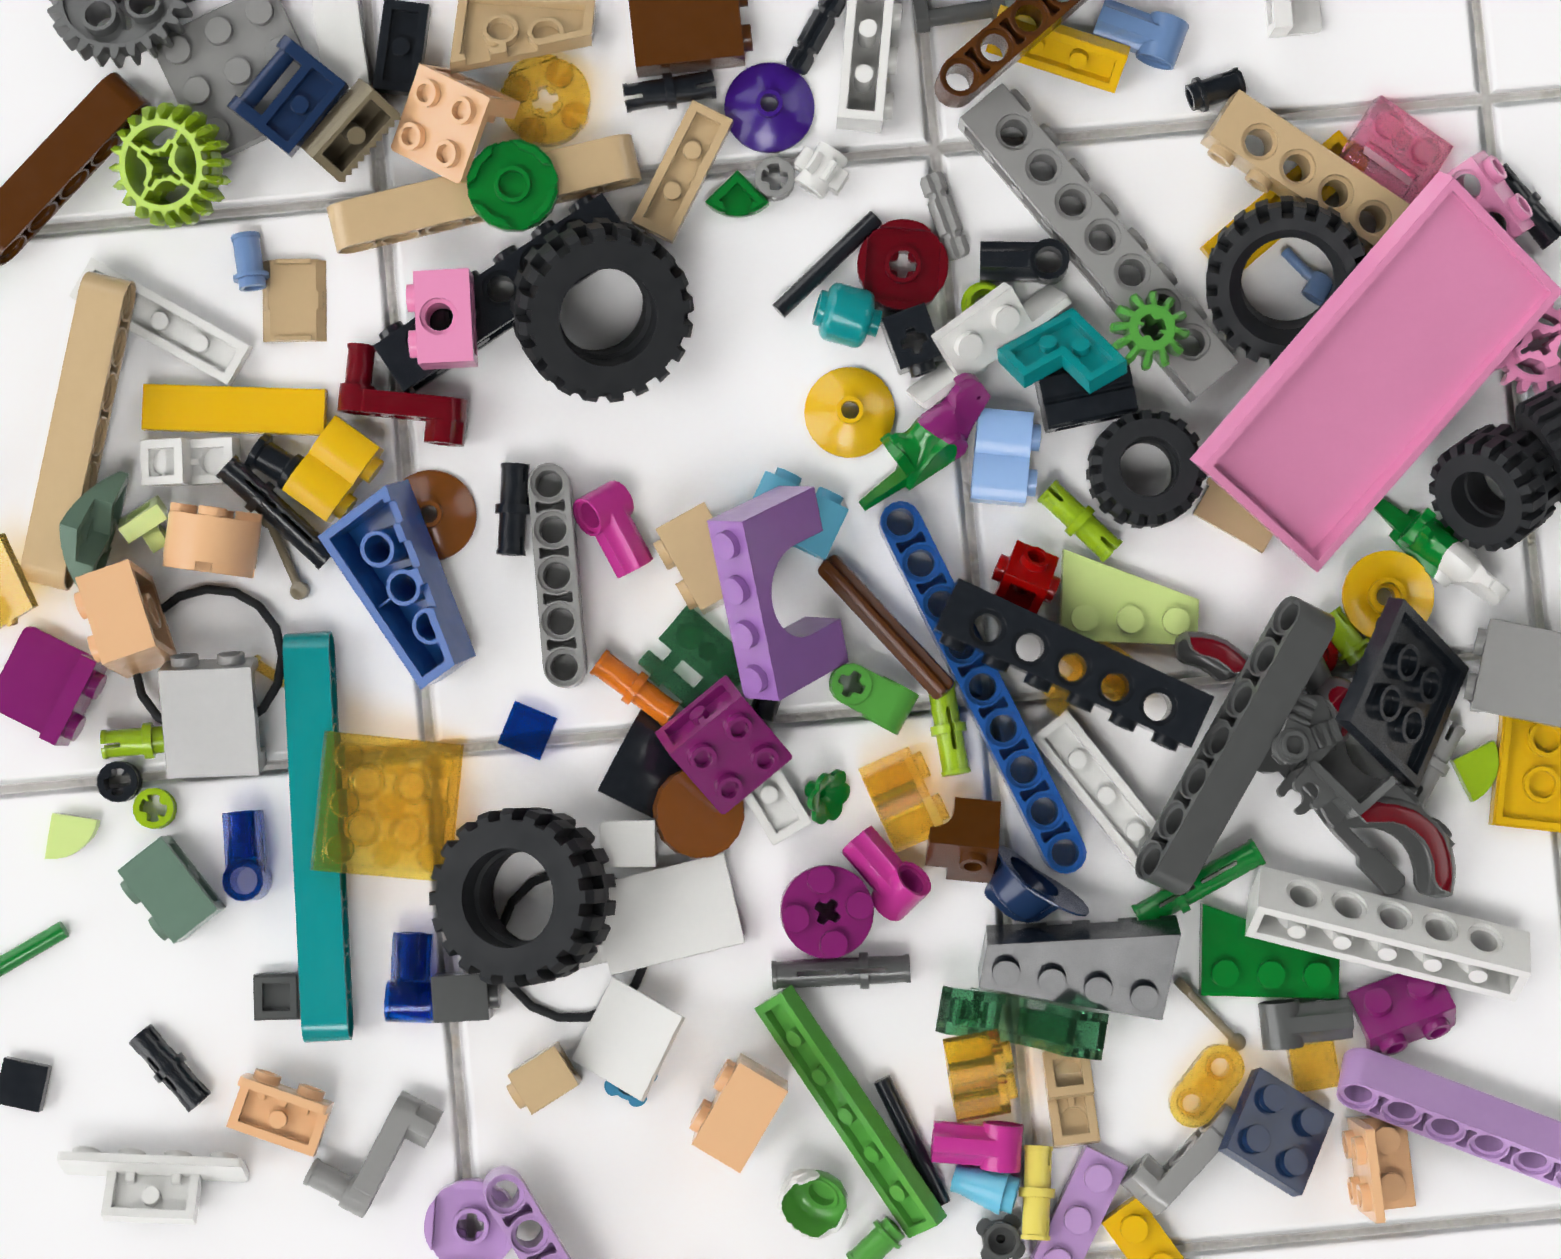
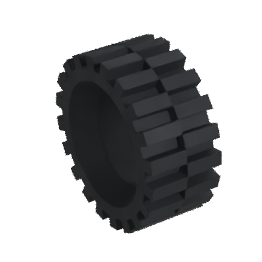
M1280 196V202L1268 203V199L1256 202L1255 209L1247 213L1243 209L1234 216V222L1229 228L1224 226L1218 235L1215 248L1211 249L1206 272V300L1208 309H1211L1213 314L1212 321L1218 332L1223 330L1226 334V342L1234 350L1240 346L1246 351V358L1256 363L1260 357L1269 359V365L1271 366L1323 306L1322 304L1313 313L1303 318L1285 321L1269 318L1257 311L1246 298L1241 283L1244 267L1257 249L1270 241L1280 238H1299L1317 246L1327 256L1333 268V284L1323 304L1366 256L1363 243L1360 242L1357 232L1350 222L1346 224L1341 219L1340 213L1329 206L1326 210L1319 206L1317 200L1307 197L1305 202H1298L1293 200V196Z

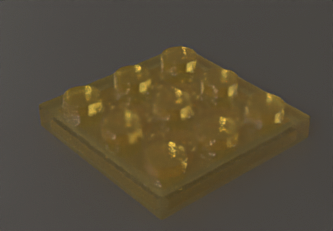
M324 731L310 870L436 881L431 879L434 864H443L445 860L441 856L440 851L447 840H455L464 745Z

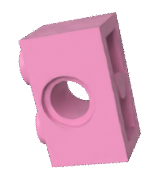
M470 269L413 271V284H406L408 312H415L416 330L408 331L410 358H417V363L423 370L478 367L474 275ZM448 309L453 313L451 325L441 331L432 329L430 327L431 315L436 310Z

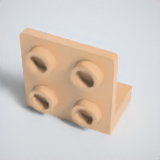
M419 63L401 115V120L391 144V149L455 183L464 184L486 123H494L496 117L515 119L520 102L460 72L451 74L450 68Z
M1369 1115L1347 1118L1348 1130L1342 1131V1145L1346 1159L1352 1158L1354 1176L1347 1179L1350 1202L1352 1205H1357L1358 1210L1375 1224L1386 1223L1385 1210L1416 1206L1408 1132L1406 1129Z

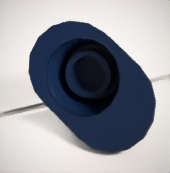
M1002 845L999 847L998 856L1001 863L986 885L984 894L1006 916L1015 921L1032 923L1042 920L1058 908L1076 916L1085 917L1089 914L1088 906L1073 891L1034 868L1028 861L1010 848Z

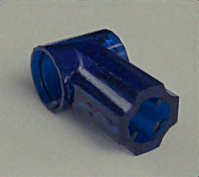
M264 810L222 813L225 871L222 878L224 891L229 897L237 901L253 902L260 900L268 894L272 886V876L267 866ZM246 868L252 869L257 876V885L248 894L242 892L237 883L240 872Z
M393 932L391 979L387 981L384 998V1018L386 1022L433 1023L431 976L434 933Z

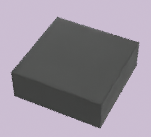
M298 972L253 974L254 1021L301 1019Z

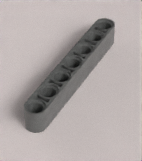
M1295 596L1286 597L1277 606L1141 848L1135 864V872L1139 879L1176 895H1182L1192 887L1272 746V741L1280 732L1328 647L1336 627L1335 618L1332 614Z

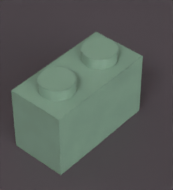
M171 835L160 836L117 870L123 878V881L120 883L123 892L134 904L137 905L141 902L152 916L148 919L151 928L164 941L170 939L173 944L184 941L226 908L225 904Z

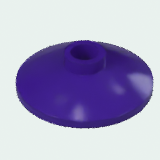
M761 63L745 69L733 80L726 93L724 112L725 116L733 119L734 124L730 131L742 145L761 153H778L798 144L809 131L814 118V98L808 83L800 74L782 64ZM766 97H772L777 100L778 106L774 111L768 112L762 109L761 101Z

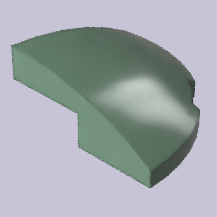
M119 471L95 484L72 505L59 524L64 560L76 586L75 577L106 567L112 549L110 546L115 535L116 525H119V519H121L128 485V473Z

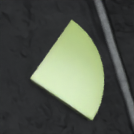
M52 813L44 859L65 858L83 849L95 837L101 820Z

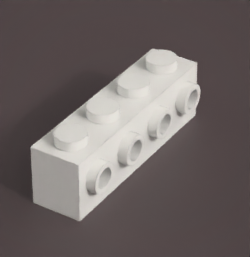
M894 0L847 1L836 129L881 133L883 119L892 120L894 92H886L887 74L896 75L898 47H890L891 30H900L902 2H894Z

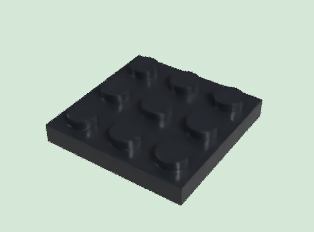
M1389 597L1381 616L1377 619L1367 648L1359 660L1356 673L1348 691L1340 703L1335 720L1402 785L1418 788L1469 671V667L1405 599Z

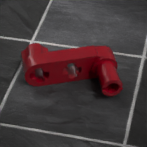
M347 343L348 354L345 383H340L338 412L370 417L425 422L424 443L448 447H464L468 400L447 396L376 390V387L372 386L375 348L370 344Z

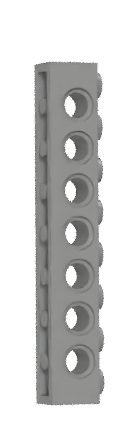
M1001 83L960 117L958 129L1051 239L1058 240L1065 245L1072 264L1114 313L1119 305L1127 306L1131 309L1129 298L1135 293L1142 298L1145 305L1150 291H1157L1158 300L1165 301L1170 296L1175 299L1174 305L1170 308V313L1173 315L1178 311H1185L1187 315L1182 322L1176 324V327L1188 329L1190 331L1189 335L1194 336L1198 340L1200 350L1196 356H1187L1182 353L1177 357L1167 352L1170 364L1161 369L1191 403L1239 363L1233 356L1237 353V350H1234L1226 342V336L1222 332L1215 334L1204 320L1207 318V314L1201 305L1192 297L1185 299L1175 287L1178 281L1173 272L1162 262L1156 265L1145 252L1148 249V245L1140 233L1133 227L1127 230L1116 216L1119 214V211L1113 201L1103 192L1097 195L1086 182L1090 177L1084 167L1075 158H1071L1068 161L1057 148L1060 145V141L1052 129L1045 123L1039 126L1028 113L1031 107L1025 97L1017 89L1014 88L1009 91ZM1008 127L1017 128L1022 132L1025 141L1019 146H1009L1001 139L1000 132ZM1035 162H1045L1051 166L1054 177L1048 181H1039L1032 176L1030 165ZM1066 196H1073L1081 202L1083 212L1077 216L1066 215L1060 208L1059 200ZM1093 231L1107 233L1112 241L1111 249L1107 251L1094 249L1089 242V234ZM1124 265H1131L1137 268L1141 274V283L1136 286L1124 284L1118 275L1119 268ZM1142 321L1145 325L1139 330L1141 336L1150 335L1153 341H1156L1154 336L1159 332V328L1156 325L1149 327L1145 321Z

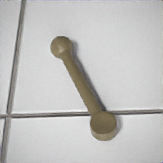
M262 518V526L268 528L292 583L290 595L296 600L307 598L310 594V588L307 583L300 581L280 533Z
M1179 976L1173 982L1175 986L1228 1039L1229 1047L1234 1051L1244 1049L1246 1046L1245 1037L1240 1033H1234Z

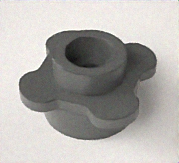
M1006 1214L1003 1219L991 1221L988 1218H982L978 1221L976 1232L982 1238L983 1248L980 1251L982 1259H1020L1024 1255L1026 1247L1020 1241L1018 1230L1021 1227V1221L1018 1216ZM1000 1234L1005 1236V1241L1002 1243L996 1241V1237Z

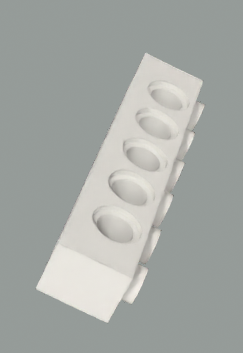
M1260 866L1248 894L1245 936L1512 1002L1517 1001L1532 973L1529 931Z

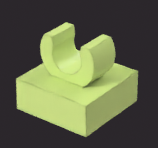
M156 495L119 519L118 530L128 544L142 536L151 551L155 553L164 547L166 530L160 523L168 519V508L160 497Z

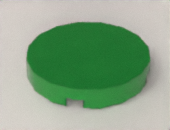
M521 139L502 141L498 144L496 142L485 147L473 160L467 175L468 197L475 213L489 226L504 232H524L540 225L553 212L559 196V178L551 159L538 146Z

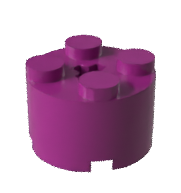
M832 865L810 867L797 874L788 883L782 894L780 920L784 932L797 948L808 955L823 959L839 958L847 955L863 943L872 927L874 903L870 892L863 881L847 869ZM830 899H833L836 902L833 910L838 914L836 920L826 919L820 924L817 921L819 912L814 909L815 905L819 901L826 904Z

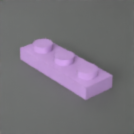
M1084 1145L1050 1215V1241L1038 1240L1030 1259H1084L1128 1166L1088 1145Z

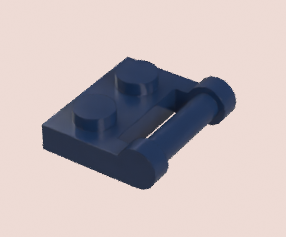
M284 35L276 44L278 51L240 97L235 95L227 107L292 158L347 91L349 86L296 42ZM293 61L301 66L264 113L262 115L258 113L255 107Z

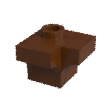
M955 797L951 819L943 825L930 827L925 866L946 868L947 880L989 883L994 874L999 852L1001 801Z

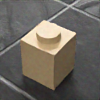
M557 1041L511 1070L507 1075L511 1083L506 1088L518 1108L527 1107L531 1115L577 1087L582 1079Z

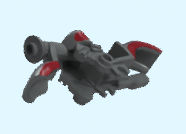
M1186 631L1175 639L1174 650L1177 660L1183 664L1201 669L1216 681L1237 677L1248 659L1241 649L1228 640L1214 634ZM1321 657L1304 687L1307 694H1300L1280 732L1272 741V746L1257 771L1262 774H1273L1278 771L1284 777V780L1276 789L1277 796L1280 798L1284 797L1290 789H1293L1295 792L1298 791L1302 799L1300 805L1294 808L1293 812L1296 815H1303L1309 810L1314 809L1329 831L1355 856V865L1383 894H1397L1405 886V876L1377 848L1368 847L1350 828H1375L1390 834L1403 845L1409 855L1413 869V885L1417 892L1433 898L1452 896L1456 882V864L1452 849L1455 843L1450 839L1452 837L1451 831L1440 820L1431 817L1420 808L1417 796L1402 784L1397 785L1398 781L1393 776L1383 779L1374 778L1363 773L1352 763L1345 745V741L1349 738L1350 733L1335 720L1340 703L1345 697L1351 681L1343 677H1333L1325 660Z

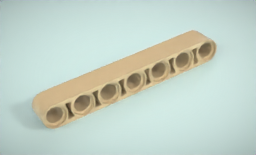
M630 134L612 135L544 152L551 159L559 178V196L556 204L580 199L589 194L593 196L626 188L642 181L632 135ZM443 176L339 201L327 207V214L338 254L361 252L484 222L475 213L468 197L467 179L464 184H460Z
M88 271L80 282L21 559L20 577L23 581L65 591L70 590L74 583L61 549L59 524L72 505L97 483L135 304L136 285L133 281Z

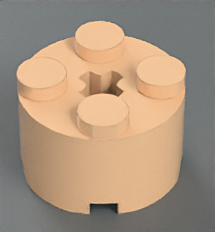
M170 502L162 566L254 578L263 514L235 511L234 518V511H228L225 508Z

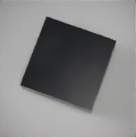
M10 1056L4 1057L0 1072V1105L38 1113L43 1111L53 1065Z

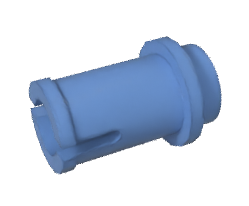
M244 231L231 235L237 274L233 276V281L238 284L239 290L243 292L258 291L266 288V280L270 278L269 272L264 270L259 240L260 233L257 231Z

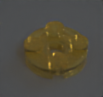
M548 54L523 59L516 63L509 71V76L504 81L503 89L501 87L500 92L519 101L520 105L515 119L504 118L511 132L521 140L540 147H556L569 142L586 127L591 108V94L583 73L575 65L568 63L566 60L559 59L555 55ZM545 89L549 95L557 94L558 101L553 103V110L544 112L542 108L535 109L533 106V102L539 100L538 92Z

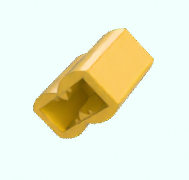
M335 415L316 439L307 455L292 472L281 490L325 522L332 523L336 517L341 519L353 509L358 498L353 496V493L363 480L369 484L384 465V461L380 459L384 449Z

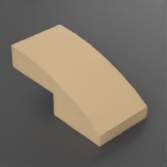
M1088 1046L1042 1052L1053 1148L1099 1143L1101 1140L1093 1095L1095 1090Z

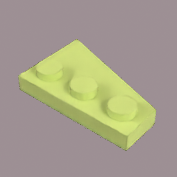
M1062 549L1059 625L1096 642L1175 645V639L1181 633L1198 631L1199 599Z

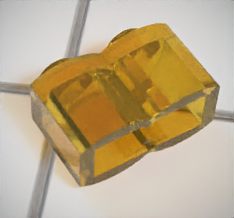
M905 746L857 768L895 853L927 840L930 827L943 825V821L950 818L940 794L937 793L931 796L924 779L930 777L931 773L921 751L912 754L909 746Z
M998 1029L942 1039L956 1122L962 1123L1011 1113L1010 1099L1018 1098V1091L1013 1070L1006 1072V1070L1014 1068L1009 1040L1001 1042Z

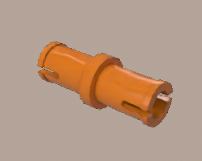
M607 649L589 672L623 696L621 701L627 705L632 702L658 721L661 726L668 722L680 705V702L675 701L647 680L649 675L643 671L638 674L612 655Z

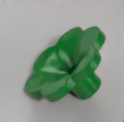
M835 769L830 774L822 773L817 781L811 780L806 784L804 794L808 797L807 806L812 810V820L815 823L822 825L828 819L834 821L840 816L843 803L847 801L850 795V786L845 783L846 773L844 771Z

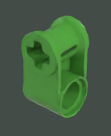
M854 663L838 667L831 673L829 678V690L836 700L861 713L865 719L897 736L919 697L917 693L885 676L881 677L865 667ZM854 671L859 674L857 683L862 685L859 693L850 692L846 697L842 694L844 686L838 681L841 675L850 676Z

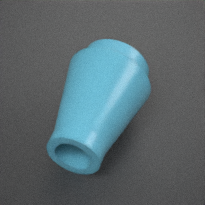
M957 1164L950 1192L960 1194L997 1215L1001 1211L1012 1214L1021 1178L1012 1176L1011 1173L990 1172L980 1168L965 1167Z

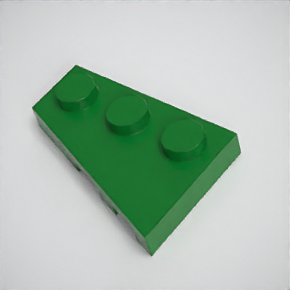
M1200 903L1199 995L1339 999L1340 959L1245 936L1246 919Z

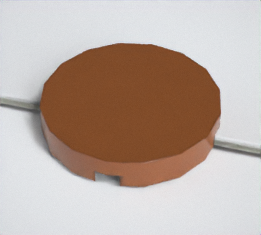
M682 770L670 775L658 789L653 804V818H655L657 832L661 841L674 852L690 858L713 857L728 849L739 836L745 818L744 800L740 801L726 814H721Z

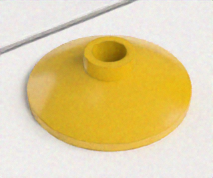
M844 367L826 373L812 386L806 398L804 417L807 430L819 447L838 457L856 458L873 452L883 444L880 439L888 432H891L894 424L895 406L888 387L879 377L861 368ZM851 402L857 405L859 413L855 418L848 419L843 416L841 408L845 403Z
M1392 550L1374 552L1361 558L1349 570L1342 587V605L1350 623L1358 632L1371 639L1377 619L1381 616L1385 607L1377 600V593L1382 588L1387 589L1391 593L1392 598L1405 599L1427 622L1434 605V588L1429 574L1424 570L1425 568L1413 557Z

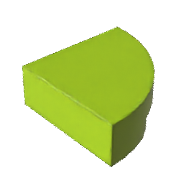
M1494 740L1488 741L1449 760L1470 802H1474L1482 797L1490 789L1497 776L1499 755Z

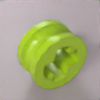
M148 788L141 791L133 803V815L136 821L150 829H162L170 825L177 813V803L174 797L168 791L160 788ZM154 795L160 796V804L167 805L165 816L159 814V821L156 822L151 821L150 813L143 811L145 801L151 803V797Z

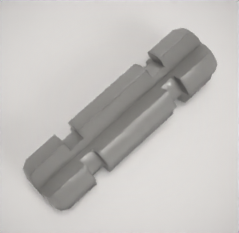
M934 172L921 178L920 186L924 198H929L927 206L939 238L944 240L943 245L947 251L948 260L961 259L969 254L970 247L966 235H961L960 231H962L963 227L951 194H946L948 186L942 172Z

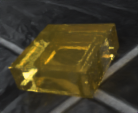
M1334 1041L1304 1043V1047L1286 1050L1294 1089L1302 1093L1338 1086L1340 1073Z

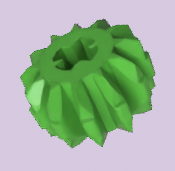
M1150 291L1145 305L1142 298L1135 293L1129 298L1131 309L1123 305L1117 307L1115 313L1123 322L1111 323L1109 331L1113 334L1123 335L1112 346L1117 351L1128 347L1130 352L1125 356L1127 365H1130L1138 355L1141 356L1140 366L1143 371H1148L1151 368L1153 357L1161 368H1165L1170 364L1167 352L1177 357L1183 353V347L1176 340L1187 339L1190 331L1183 327H1176V324L1182 322L1187 317L1185 311H1178L1173 315L1168 311L1174 305V298L1168 297L1160 306L1157 305V291ZM1142 321H1145L1149 327L1156 325L1159 328V332L1154 336L1156 341H1153L1150 335L1141 336L1139 330L1145 325Z

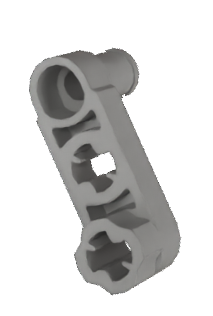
M402 1090L359 1174L355 1173L352 1177L316 1158L308 1170L303 1184L339 1201V1207L363 1219L404 1140L407 1139L425 1148L444 1111Z
M1227 1103L1219 1106L1163 1166L1149 1153H1146L1130 1167L1120 1184L1154 1216L1161 1214L1219 1152L1218 1148L1234 1110Z

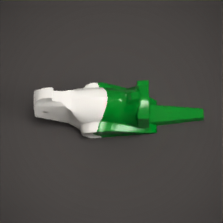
M1384 498L1375 506L1374 510L1393 529L1388 536L1404 553L1416 559L1436 583L1441 584L1445 588L1450 584L1463 586L1491 606L1499 604L1510 591V589L1484 569L1479 558L1475 555L1476 549L1469 547L1468 540L1464 538L1462 541H1459L1452 536L1454 530L1450 526L1445 528L1440 520L1435 518L1437 514L1428 507L1421 512L1410 509L1406 514Z

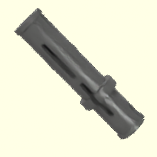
M859 952V957L771 961L773 990L787 988L790 985L794 988L860 985V989H870L869 984L911 983L909 954L868 957V952ZM846 969H886L885 972L853 974L845 973ZM837 970V974L833 975H797V972Z

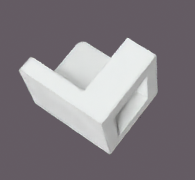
M1264 0L1268 39L1314 35L1322 31L1320 0Z
M655 819L602 821L599 824L600 848H604L609 858V861L603 864L604 868L656 867L658 865L657 826Z

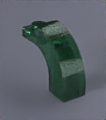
M943 985L935 1031L946 1035L1019 1044L1067 1057L1102 1061L1109 1014L1066 1003L999 991Z

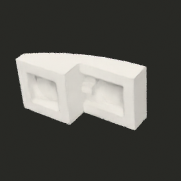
M312 0L320 62L349 86L347 91L359 78L371 86L372 82L364 43L365 32L359 0Z
M240 438L140 440L141 486L225 485L216 475L235 455L240 459Z

